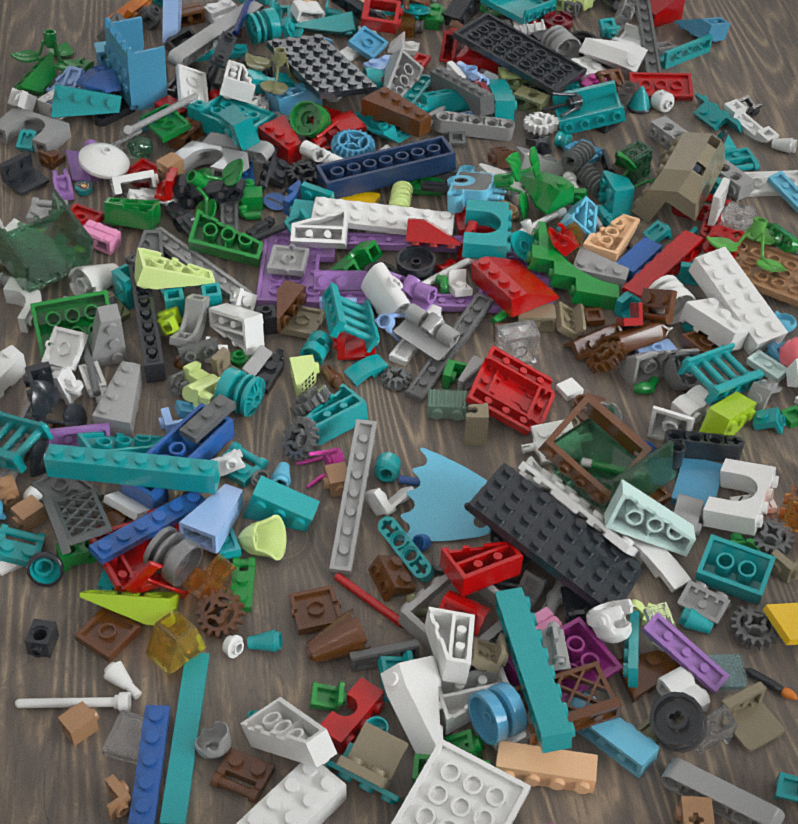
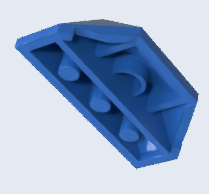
M103 64L94 65V68L89 69L76 81V85L91 90H100L104 93L121 90L114 70L108 68V66H103Z

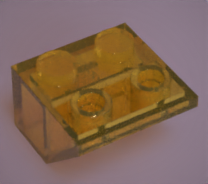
M174 609L155 623L146 655L167 675H170L207 647L197 628Z

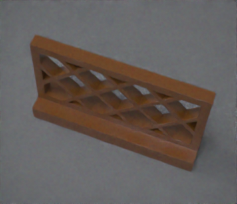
M598 661L555 674L554 681L560 684L561 691L570 695L566 703L568 711H570L567 718L569 722H573L575 731L620 717L622 703L619 697H615ZM595 670L598 676L596 683L583 678L584 674ZM569 678L577 681L572 690L561 685L562 681ZM580 683L593 688L590 696L577 692ZM520 685L514 687L518 694L522 693ZM599 690L606 693L608 699L599 701L594 699L593 696L595 691ZM574 697L586 701L585 707L576 708L570 704ZM523 702L527 715L529 711L526 703ZM527 720L525 728L526 740L529 745L538 744L533 723L529 724Z

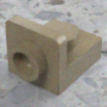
M222 347L210 357L212 374H215L217 377H221L223 372L229 367L237 368L230 363V352L225 347Z

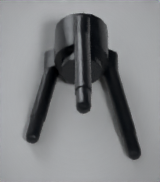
M552 92V95L569 96V98L566 99V103L543 108L542 112L567 106L571 109L560 115V117H564L576 110H580L583 100L580 94L577 95V92Z

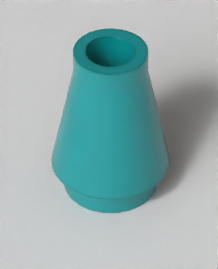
M685 607L678 620V624H681L682 628L709 635L714 625L713 622L709 621L692 607L690 609Z
M273 629L248 636V649L275 653L277 650H282L283 638L281 631Z

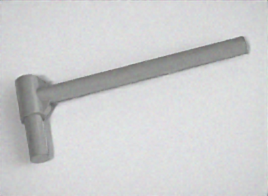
M194 93L132 126L126 125L121 132V140L125 141L130 137L131 133L197 100L198 95Z

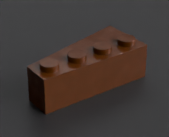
M384 86L362 98L361 115L365 117L370 115L375 121L379 122L382 120L390 125H395V127H400V131L418 138L430 132L432 115Z

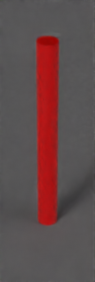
M337 573L334 576L336 582L398 627L403 628L398 623L399 615L341 573Z

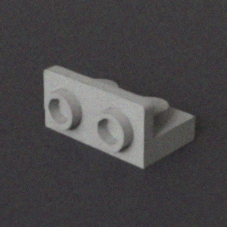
M689 580L677 601V605L689 609L692 607L718 626L726 610L731 606V601L728 600L729 597L720 591L715 593L707 589L708 586L701 581L696 580V582Z

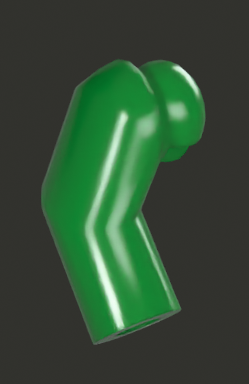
M438 274L435 283L440 284L439 294H449L447 276Z
M651 376L648 382L635 384L634 392L642 395L652 394L659 383V379L656 376Z

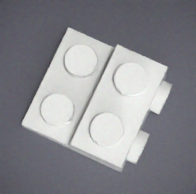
M219 0L217 3H209L204 7L205 18L212 24L237 8V5L231 0Z

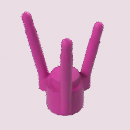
M336 447L309 452V456L317 457L298 461L296 465L299 466L324 460L326 465L344 462V455L342 450ZM325 472L307 484L306 488L308 489L325 477Z

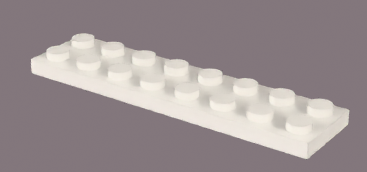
M316 197L311 216L312 218H317L347 208L349 214L348 228L406 235L408 218L427 219L452 235L455 213Z

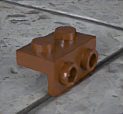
M378 554L368 568L384 602H389L394 594L414 593L417 589L399 556Z

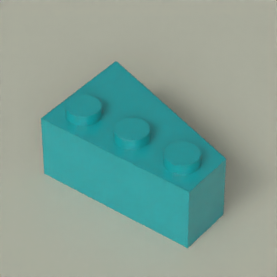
M344 383L339 386L340 390L329 395L328 401L324 404H319L306 416L312 418V421L316 422L315 427L319 428V431L316 433V435L320 436L316 440L318 446L354 428L356 419L368 420L366 401Z

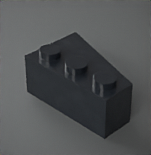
M452 0L443 14L445 25L449 26L452 20H458L465 26L480 11V0Z

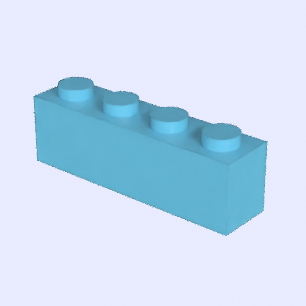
M575 697L570 705L582 708L585 707L586 701ZM620 717L576 731L637 778H640L657 759L660 746L652 738L646 737L636 730L634 725L625 722Z

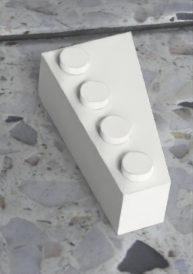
M279 697L240 723L251 747L317 768L327 763L331 757L337 754L327 729L282 697Z

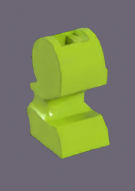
M177 306L156 314L157 322L164 336L179 330V324L182 323L183 319Z

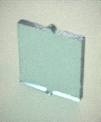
M741 654L707 655L730 675L719 690L742 689L748 685Z

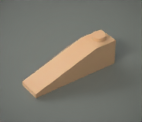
M625 214L611 221L609 226L601 227L596 234L591 233L583 243V248L617 262L624 255L640 219Z

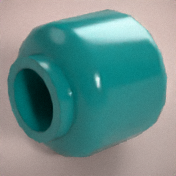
M392 452L379 454L373 468L375 477L385 483L395 481L401 471V459Z

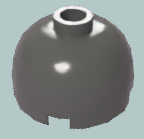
M681 351L674 354L666 361L663 368L665 381L676 391L685 392L700 385L699 380L691 372L682 375L677 373L681 368L682 361L689 357L690 353Z

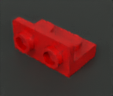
M171 167L169 173L165 175V180L163 179V182H159L154 194L155 199L164 202L172 200L178 168Z

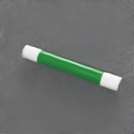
M582 458L581 466L621 475L626 470V467L587 458ZM634 470L629 477L642 480L644 472Z

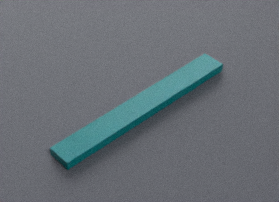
M186 652L159 824L187 823L197 752L194 744L196 738L199 737L210 659L209 653Z

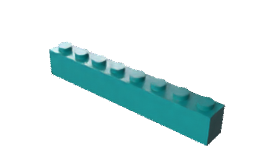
M49 444L43 459L47 477L210 494H216L220 481L219 462L215 460Z
M522 587L495 592V608L503 633L505 634L506 642L508 643V649L542 753L572 748V737L576 735L574 724L572 721H568V707L566 702L561 701L562 692L560 684H555V670L553 665L548 664L549 654L547 647H542L543 637L541 630L536 629L537 620L535 613L530 612V598L524 595Z

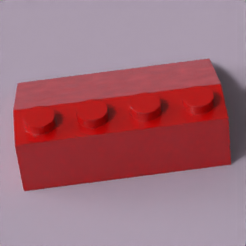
M486 256L471 262V280L490 298L494 299V302L511 318L559 299V296L518 260Z

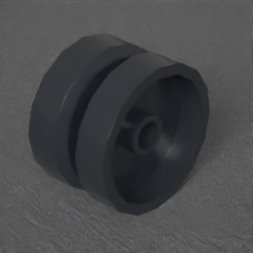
M417 245L401 249L396 257L397 274L405 277L413 275L421 282L435 275L436 256L434 252L429 248Z
M670 692L657 699L650 710L649 721L652 731L663 747L672 752L685 753L694 750L703 742L707 733V721L701 705L694 697L684 692Z

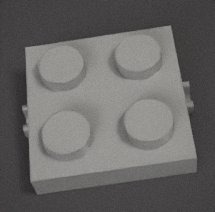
M289 244L288 246L273 245L267 265V273L303 277L309 257V248L296 247L294 244Z

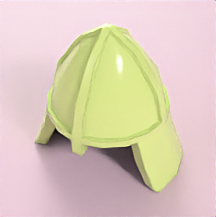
M273 515L267 519L250 524L238 536V543L241 548L252 555L280 560L284 556L287 542L286 529L282 518L279 515Z

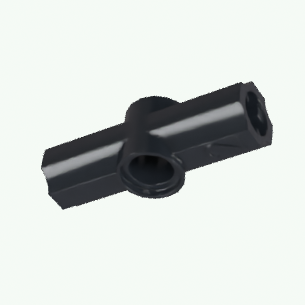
M174 201L169 202L165 207V213L173 221L175 229L178 232L182 231L189 239L194 222L193 214L190 211L186 212L178 203Z

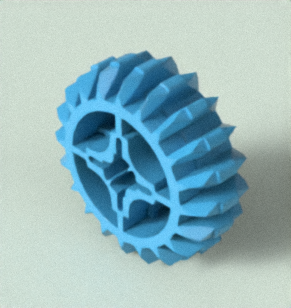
M348 128L346 131L342 129L341 132H337L333 136L331 142V152L342 158L374 152L376 148L372 135H367V132L358 131L355 128L354 130Z

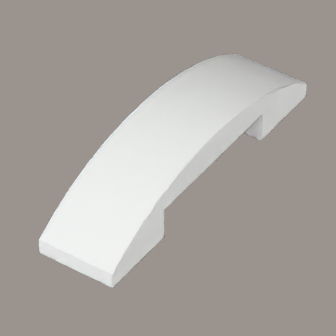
M737 99L724 104L725 110L733 119L737 118L741 122L742 131L752 139L767 143L779 138V134L771 127L763 128L745 113L747 107Z

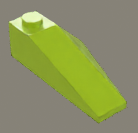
M85 590L80 592V598L145 625H153V629L159 630L167 629V626L174 623L181 596L179 593L167 591H151V593H144V595H140V592L135 594L122 592V595H118L116 590Z

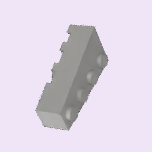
M121 362L92 414L93 424L109 422L110 436L116 437L117 433H124V436L134 438L136 415L139 409V399L143 386L141 364Z

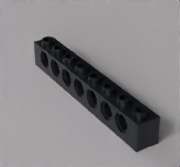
M129 265L146 382L166 380L152 289H143L136 286L134 278L135 265Z

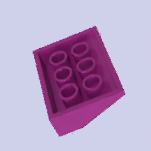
M580 616L561 627L564 631L571 669L598 661L606 679L623 670L620 662ZM510 655L503 669L509 683L515 687L519 686L520 683ZM567 670L555 671V674L560 673V672H563V671H567ZM595 670L586 672L583 678L596 683L598 676ZM567 678L562 681L561 685L573 690L577 681ZM580 683L577 692L584 693L591 689V687ZM562 692L561 701L567 703L570 695Z

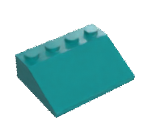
M222 95L207 102L210 104V108L202 114L194 112V120L202 123L203 133L207 134L210 132L225 134L224 129L221 130L217 123L219 120L217 113L233 104L241 109V113L246 112V117L249 115L252 117L257 134L259 126L272 121L276 116V113L236 99H226Z

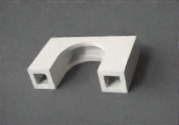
M726 458L720 470V487L744 491L751 494L752 497L746 500L732 501L709 496L703 509V526L755 536L757 529L762 527L763 514L768 512V501L773 499V488L778 486L779 476H776V467Z

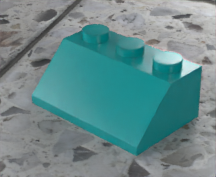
M711 534L696 572L695 582L696 580L701 581L711 589L759 605L776 557Z

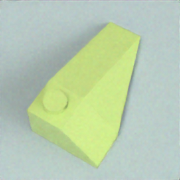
M137 248L134 272L136 286L143 289H164L215 283L213 273L208 269L191 263L184 265L174 257H172V260L162 257V253L158 251Z

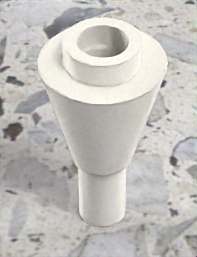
M121 661L112 662L105 668V680L130 692L135 700L141 696L142 692L133 684Z

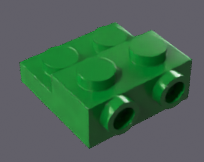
M438 3L430 4V12L428 14L419 15V18H411L410 28L416 27V20L418 19L419 21L424 20V29L439 31L440 25H443L444 22L443 14L446 11L444 5Z

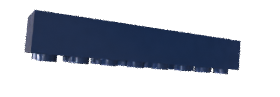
M442 135L316 165L317 183L319 187L333 191L334 199L352 196L362 192L385 188L398 181H414L456 170V153Z

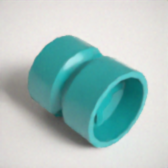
M313 331L301 348L300 356L313 354L314 362H318L320 366L333 346L332 338L323 331Z

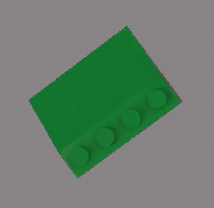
M107 290L30 304L41 359L46 350L45 343L47 340H50L55 326L86 333L89 335L87 339L88 344L90 343L89 338L92 335L97 307L110 305Z

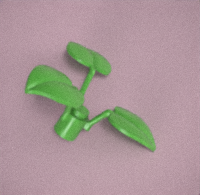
M754 217L751 227H747L746 232L736 243L723 237H706L708 242L715 248L726 247L729 252L737 251V247L745 237L761 243V260H757L756 265L770 272L787 271L779 262L764 257V244L772 245L775 243L774 238L770 235L768 228H766L768 220L765 218Z

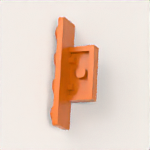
M130 0L118 9L117 12L125 19L134 18L139 15V11L144 5L147 6L153 2L151 0Z

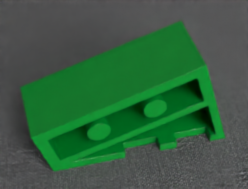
M108 197L104 201L105 223L142 230H154L161 221L160 201Z

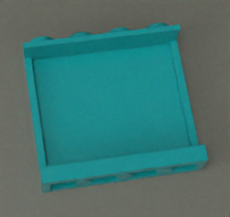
M480 0V3L522 25L543 17L550 11H555L557 7V0L546 2L542 0Z
M614 80L564 92H577V95H581L583 105L580 107V110L560 117L562 113L571 108L565 106L554 109L559 120L560 131L565 135L626 121L624 106L621 105ZM552 95L553 105L566 103V99L569 96Z

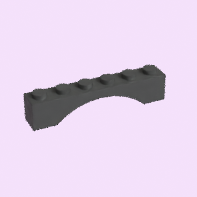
M440 66L430 70L432 90L437 91L450 88L457 91L465 99L471 111L480 117L494 113V94L490 93L487 89L479 87V85L462 78V76L449 71L445 67Z

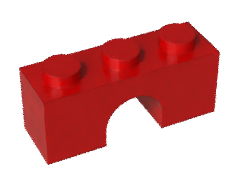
M362 677L347 693V707L355 713L350 716H341L331 711L320 724L327 729L339 755L345 752L349 742L355 743L364 723L369 718L381 714L385 707L384 691Z

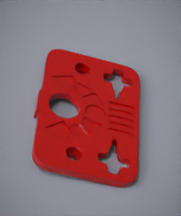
M714 225L707 236L723 237L736 243L745 232ZM706 238L702 250L705 253L717 250V248L712 246ZM742 243L737 247V251L731 252V255L734 259L736 258Z

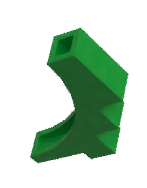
M538 221L536 228L532 229L531 238H534L531 249L525 255L528 270L547 273L549 286L569 290L568 294L571 295V303L573 304L581 303L584 306L601 307L602 309L614 311L616 300L620 297L619 285L592 277L568 262L552 244L547 233L546 223Z

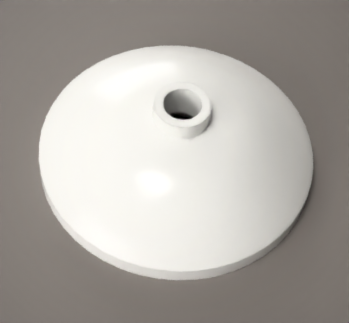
M108 143L86 145L80 150L78 156L80 166L87 173L102 179H111V177L125 175L130 166L127 155L118 147Z

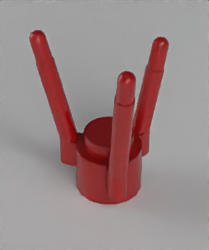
M336 120L316 135L310 142L330 150L331 146H326L327 137L323 135L338 124L339 120Z

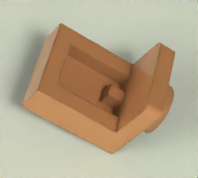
M112 774L105 779L107 791L113 798V801L106 806L108 818L114 821L129 812L131 797L129 794L130 789L125 781H119Z

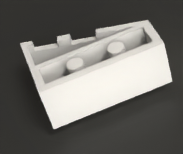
M716 298L686 302L679 317L680 322L684 323L686 321L694 326V331L697 333L702 331L708 335V340L719 347L723 344L734 343L735 347L733 350H739L742 348L749 333V330L743 323L738 321Z
M228 303L208 308L210 327L224 338L228 337L231 339L232 344L235 347L239 346L242 348L245 355H251L259 346H264L263 316L261 313Z
M13 345L0 351V398L5 395L4 391L9 386H13L26 373L24 355Z

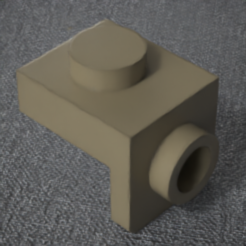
M778 549L772 552L771 555L775 556L776 559L771 572L786 584L792 579L797 580L798 561L793 563Z

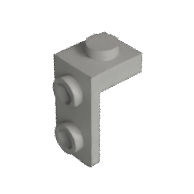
M762 379L753 382L746 397L757 402L756 410L765 409L771 394L781 392L782 387L774 379Z

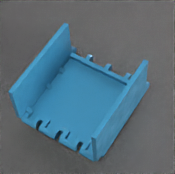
M141 16L111 22L110 18L106 17L104 19L106 39L104 50L107 54L105 62L106 66L112 68L121 86L119 93L132 110H135L136 107L138 111L155 107L154 102L168 96L165 47L160 46L144 50Z

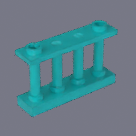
M331 282L322 296L330 336L337 338L340 332H346L364 340L366 351L370 353L380 341L370 299L366 298L362 305L340 296L338 285Z
M734 343L723 344L719 348L685 358L677 372L679 375L691 372L708 389L709 394L704 401L709 406L720 402L736 391L743 393L750 390L753 382L760 381L765 375L760 369L753 372L748 371L730 354L735 347ZM725 359L740 375L737 376L722 360ZM714 363L730 380H725L710 364ZM699 368H703L719 385L713 384Z
M0 411V427H2L0 429V442L11 430L16 431L3 447H0V467L22 474L27 469L23 462L25 453L39 438L47 440L54 438L49 431V426L42 421L38 422ZM25 434L30 435L17 451H10Z

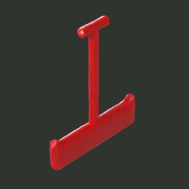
M149 561L123 587L124 590L135 594L148 581L182 594L180 596L181 599H184L191 592L190 588L183 591L150 578L158 569L163 568L161 564L154 561Z

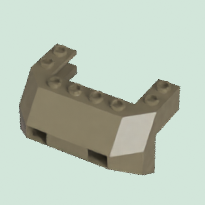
M683 132L679 137L673 138L668 145L669 149H664L659 156L661 161L656 170L658 174L651 185L647 184L641 192L642 196L638 195L632 203L635 206L631 212L649 223L664 203L668 202L695 221L724 166L725 146L721 139L710 133ZM696 164L700 166L698 173L693 171Z

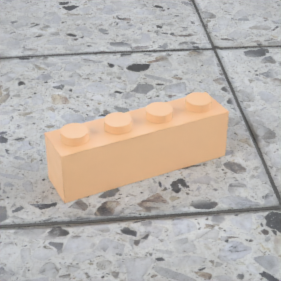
M501 741L498 746L496 768L527 783L531 787L544 786L550 787L553 790L564 789L575 791L579 794H593L596 784L598 755L568 750L542 753L540 746Z

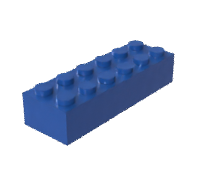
M200 403L146 454L210 460L235 437L233 419L225 417L195 444L182 437L179 429L206 406ZM120 484L123 494L151 510L161 507L169 499L168 489Z

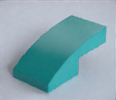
M374 354L356 362L347 368L344 373L357 387L370 376L375 379L389 366L378 354Z

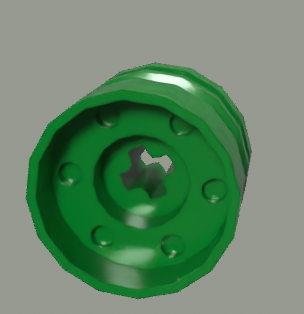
M307 100L297 103L291 110L289 117L293 130L311 139L315 138L316 135L331 124L328 111L324 107Z

